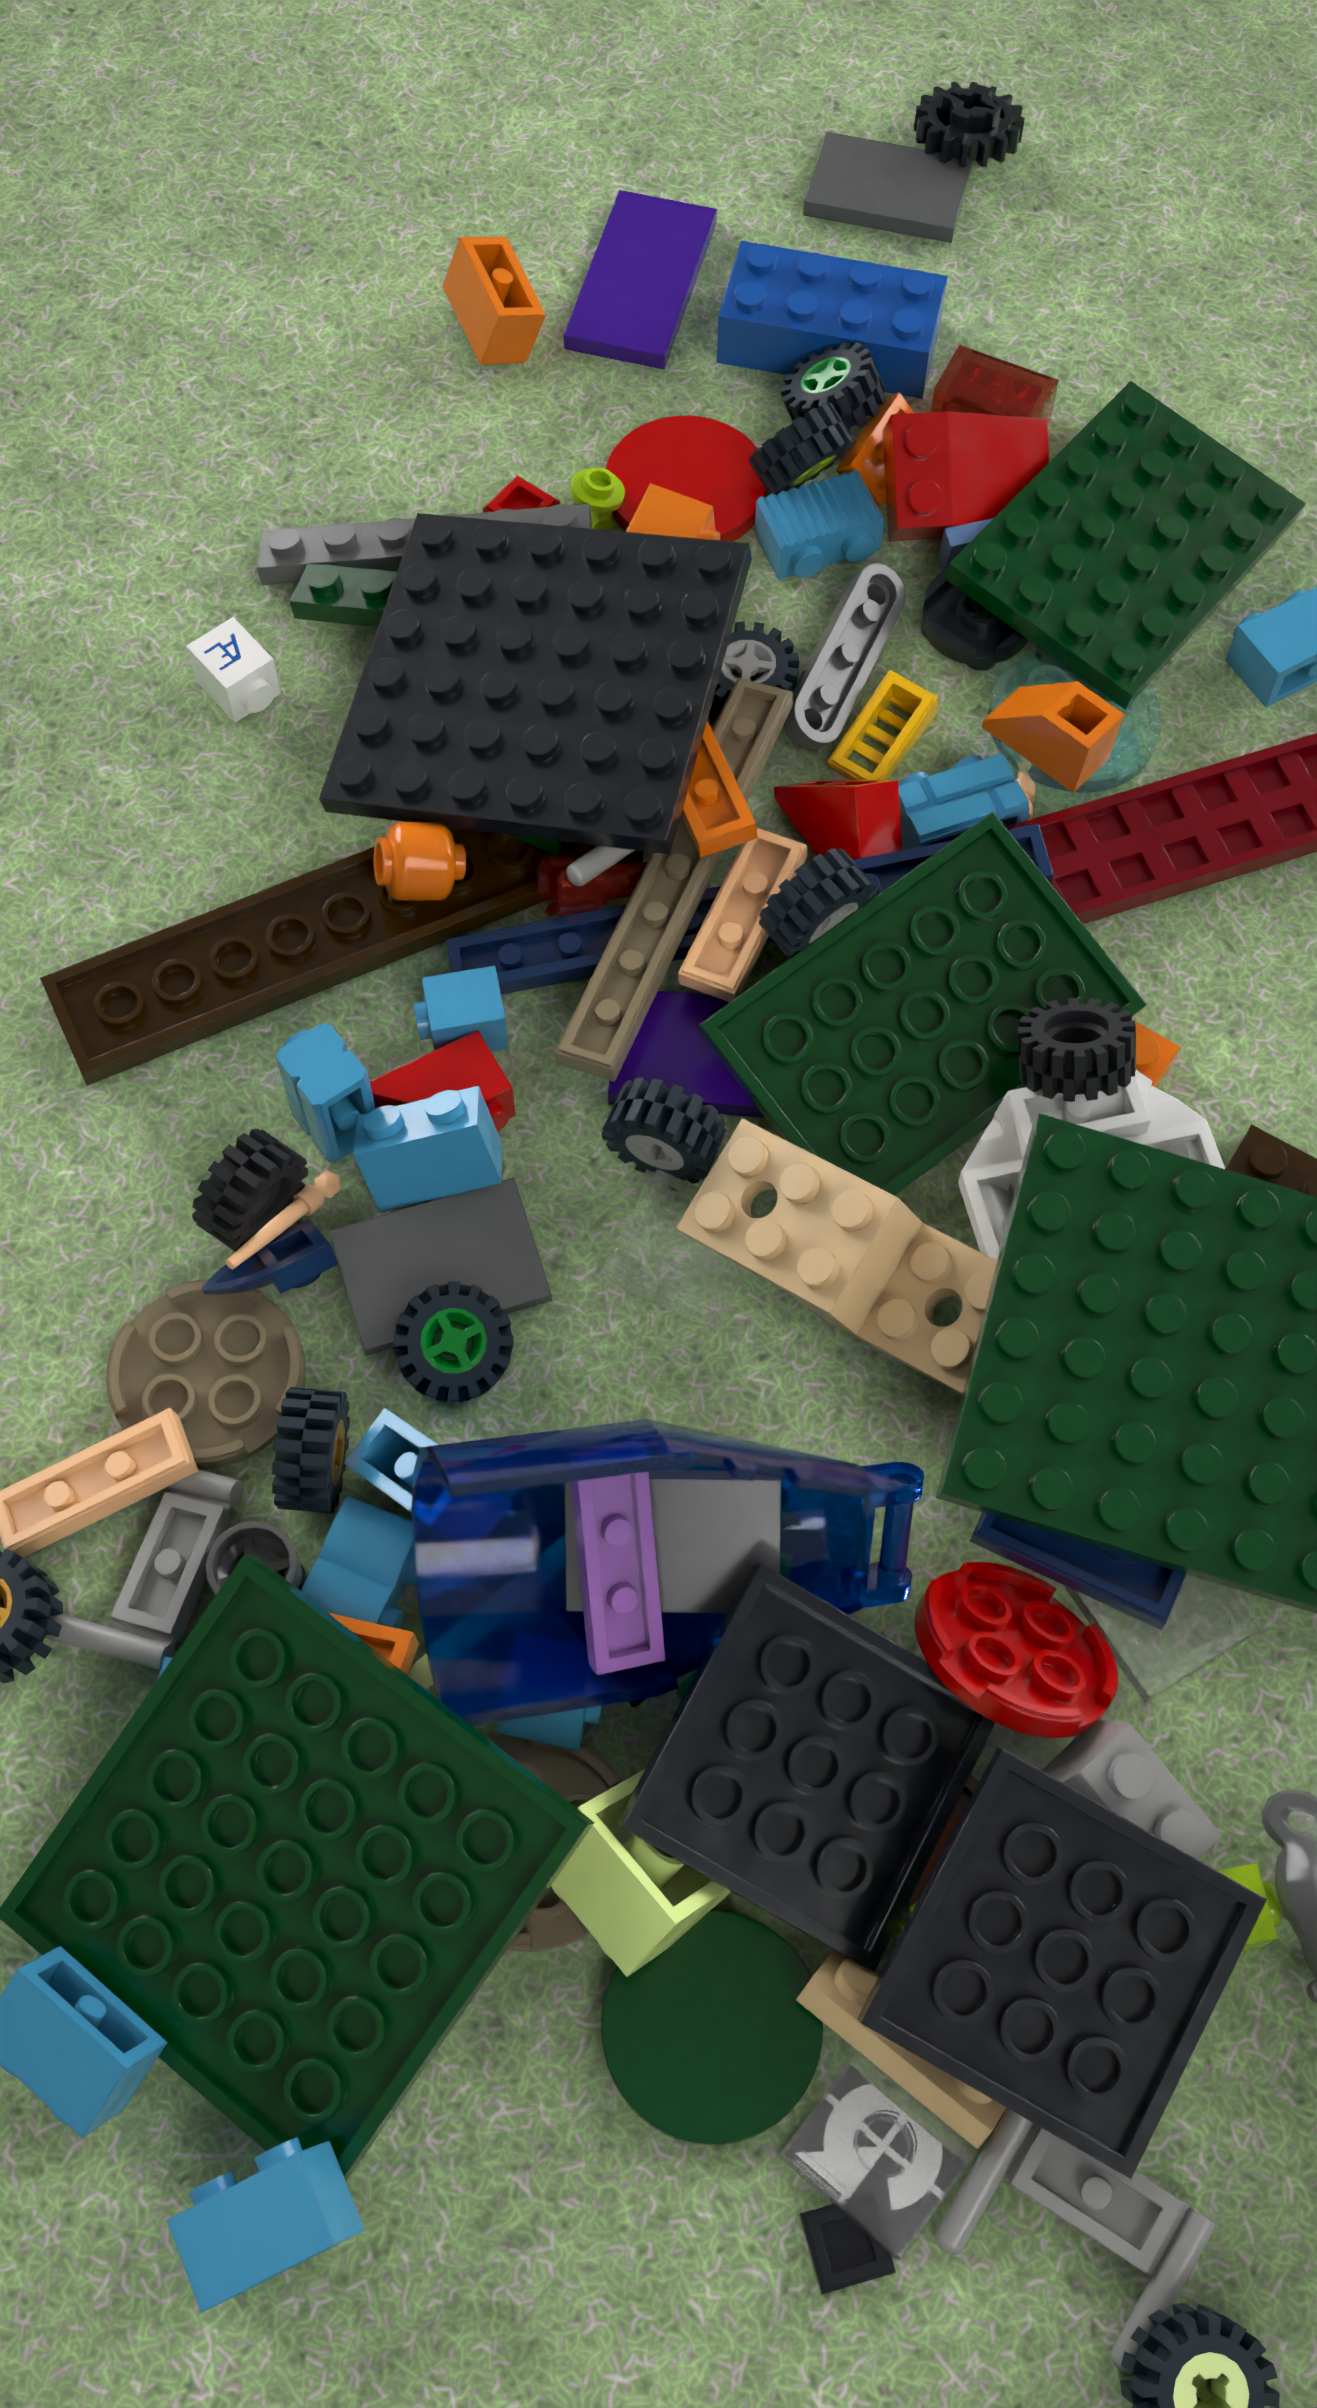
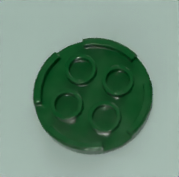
M709 1911L667 1950L628 1977L617 1966L610 1979L603 2002L601 2037L608 2070L615 2086L629 2107L643 2121L666 2136L679 2141L702 2145L740 2143L766 2132L786 2117L800 2101L815 2074L823 2040V2022L796 2000L812 1978L800 1956L780 1935L756 1920L730 1912Z

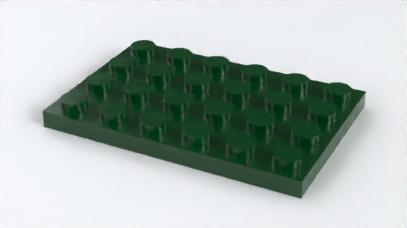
M1130 381L949 563L943 578L1126 710L1293 524L1306 503L1153 397L1150 393Z
M991 812L699 1025L698 1032L780 1138L896 1196L989 1126L1008 1091L1027 1087V1082L1022 1083L1019 1077L1018 1027L1019 1021L1023 1016L1029 1017L1031 1009L1039 1007L1046 1011V1003L1057 1000L1060 1006L1067 1005V998H1079V1004H1087L1089 999L1093 998L1101 999V1007L1106 1006L1110 1002L1119 1005V1012L1127 1010L1133 1017L1147 1003L996 814Z

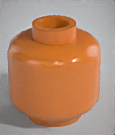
M393 823L388 828L385 837H377L375 841L374 874L376 883L378 885H385L389 895L395 900H444L449 896L454 881L464 879L466 871L465 848L463 844L454 843L451 831L443 823Z

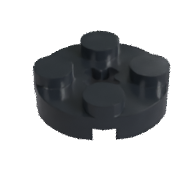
M947 569L939 573L931 581L925 592L921 631L930 644L944 656L954 661L965 663L974 670L985 671L993 668L996 663L1006 661L1015 656L1029 641L990 611H988L987 619H974L968 616L966 611L968 609L975 613L981 609H987L943 577Z

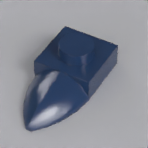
M307 1219L285 1230L232 1270L227 1265H224L206 1282L202 1290L205 1295L234 1294L256 1290L273 1284L281 1294L291 1288H300L313 1283L320 1277L322 1272L338 1265L330 1243L311 1220Z

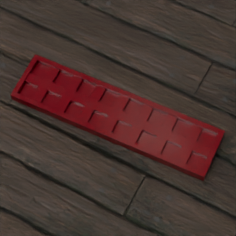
M1317 733L1013 824L1006 828L1009 830L1039 824L1054 873L1052 886L1083 924L1317 852Z

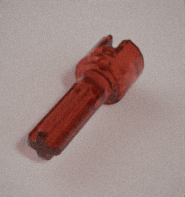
M586 853L543 857L537 872L538 896L545 901L556 900L546 908L545 914L549 917L585 913L601 909L606 900L631 897L647 862L615 863L585 885L575 886L568 880L566 870L571 863Z

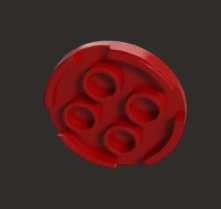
M671 416L641 425L627 434L616 445L606 465V469L622 482L625 489L622 505L612 512V517L619 527L626 532L651 483L712 505L715 530L720 532V541L735 542L755 525L756 501L761 496L766 497L767 490L748 461L749 457L753 456L752 453L758 448L747 436L732 426L701 416Z
M965 1562L959 1570L941 1575L935 1580L932 1579L915 1610V1633L927 1663L954 1695L973 1710L993 1722L1011 1730L1036 1737H1073L1090 1730L1098 1723L1117 1692V1664L1107 1640L1097 1625L1090 1624L1086 1627L1073 1612L1052 1597L1057 1588L1022 1570L990 1562Z

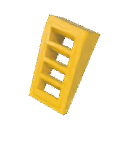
M889 670L828 759L827 766L851 780H887L938 713V697ZM890 704H893L912 716L906 721L888 711L887 708ZM878 719L900 731L897 738L876 727L875 723ZM867 735L888 747L889 750L884 755L863 743L862 740ZM853 751L878 765L873 773L848 760Z

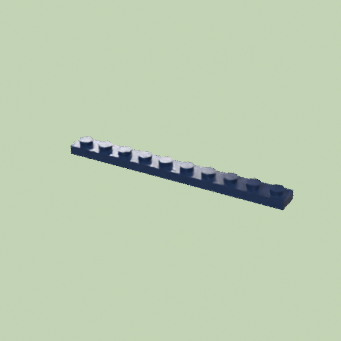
M1039 824L1009 829L1008 831L1052 885L1054 873ZM952 841L855 859L853 861L875 884L878 892L877 895H879ZM721 886L705 890L672 961L686 958ZM627 904L446 939L451 973L495 966L501 995L590 978ZM768 936L766 943L774 941Z

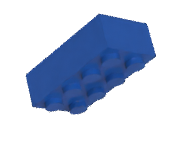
M741 241L718 316L717 363L784 375L796 374L793 367L799 361L804 364L809 362L807 355L816 351L817 356L824 353L825 346L833 344L835 350H837L841 342H850L851 347L857 342L862 344L864 349L868 348L884 383L886 393L896 394L900 392L903 396L923 399L941 325L948 276Z

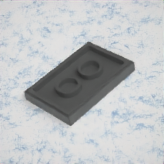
M826 132L804 200L803 215L952 243L969 183L973 161H969L966 167H961L959 159L952 158L946 163L941 162L940 152L926 154L925 149Z
M514 1177L503 1180L500 1184L447 1196L329 1230L365 1356L394 1348V1334L400 1313L404 1311L408 1302L415 1295L418 1296L427 1287L437 1284V1286L448 1284V1281H460V1284L468 1286L474 1284L481 1287L482 1291L490 1297L493 1295L500 1302V1307L505 1314L552 1301V1294Z
M567 1469L565 1474L566 1611H583L570 1470ZM648 1470L662 1613H728L754 1564H763L780 1574L781 1471Z

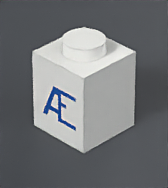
M234 617L186 646L195 681L235 723L250 713L264 710L276 696L281 694L274 659Z

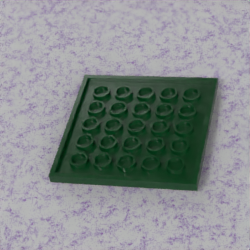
M1039 1113L1033 1121L936 1498L1317 1614V1197Z
M244 1555L0 1907V1919L41 1955L59 1946L65 1949L167 2041L159 2058L265 2151L298 2137L302 2150L330 2141L345 2181H347L595 1822L255 1555Z

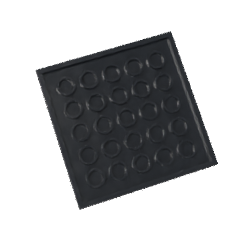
M417 513L319 796L325 812L403 822H440L451 828L670 854L751 564L752 556L749 543Z

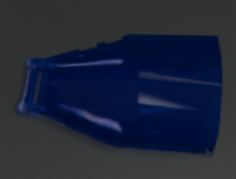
M649 1419L420 1447L413 1473L411 1507L413 1561L420 1620L429 1669L437 1698L471 1726L659 1697L679 1688L676 1678L700 1667L728 1613L661 1612L665 1661L602 1675H596L589 1666L584 1612L566 1611V1482L657 1470L728 1471L731 1478L750 1481L753 1480L755 1474L781 1478L780 1575L850 1615L864 1608L900 1603L909 1598L913 1577L911 1570L907 1567L914 1502L918 1501L923 1493L924 1472L918 1466L907 1462H890L859 1467L855 1463ZM885 1507L879 1562L870 1563L875 1509Z

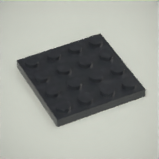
M754 1564L616 1826L844 1957L850 1958L875 1972L990 1736L995 1722L976 1712L954 1695L933 1672L927 1661L765 1565Z
M996 1748L857 2019L861 2024L1132 2179L1267 1899L1002 1748Z

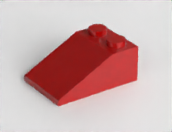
M949 411L892 414L882 431L889 542L942 539L945 528L995 518L1049 463L1047 419Z

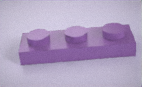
M639 1449L569 1462L589 1666L596 1675H602L665 1661L647 1457Z

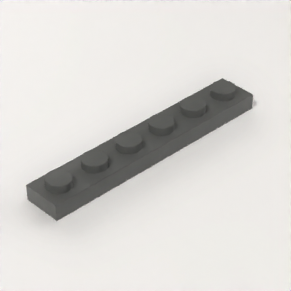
M558 504L544 508L501 509L495 512L460 515L444 514V516L592 529L593 523L590 504ZM392 518L386 521L352 524L335 523L329 526L305 528L284 527L277 530L262 531L257 562V571L262 585L299 582L308 563L397 572L416 518Z

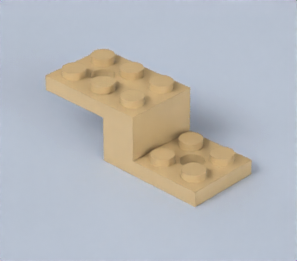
M742 1118L676 1229L691 1240L786 1291L820 1318L962 1395L997 1261L924 1224L898 1197ZM766 1190L777 1191V1203L773 1211L765 1217L752 1218L751 1205L755 1197ZM946 1297H960L963 1303L960 1317L951 1325L936 1326L933 1322V1310L936 1304Z

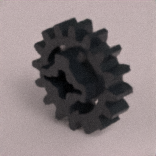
M951 82V88L948 90L936 86L933 88V95L923 94L920 106L916 107L913 130L916 131L915 141L921 144L926 143V154L940 152L941 162L943 163L950 161L952 158L959 159L961 167H966L969 161H976L981 167H987V161L990 158L1002 163L1005 161L1006 153L1015 154L1018 143H1021L1025 118L1021 117L1023 108L1021 105H1012L1013 96L1010 94L997 96V87L994 86L988 88L977 84V82H971L969 88H961L957 82Z

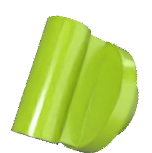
M593 467L576 472L570 484V494L573 500L578 505L590 504L593 521L592 529L610 531L613 527V521L611 520L612 512L622 505L625 495L622 482L609 470Z

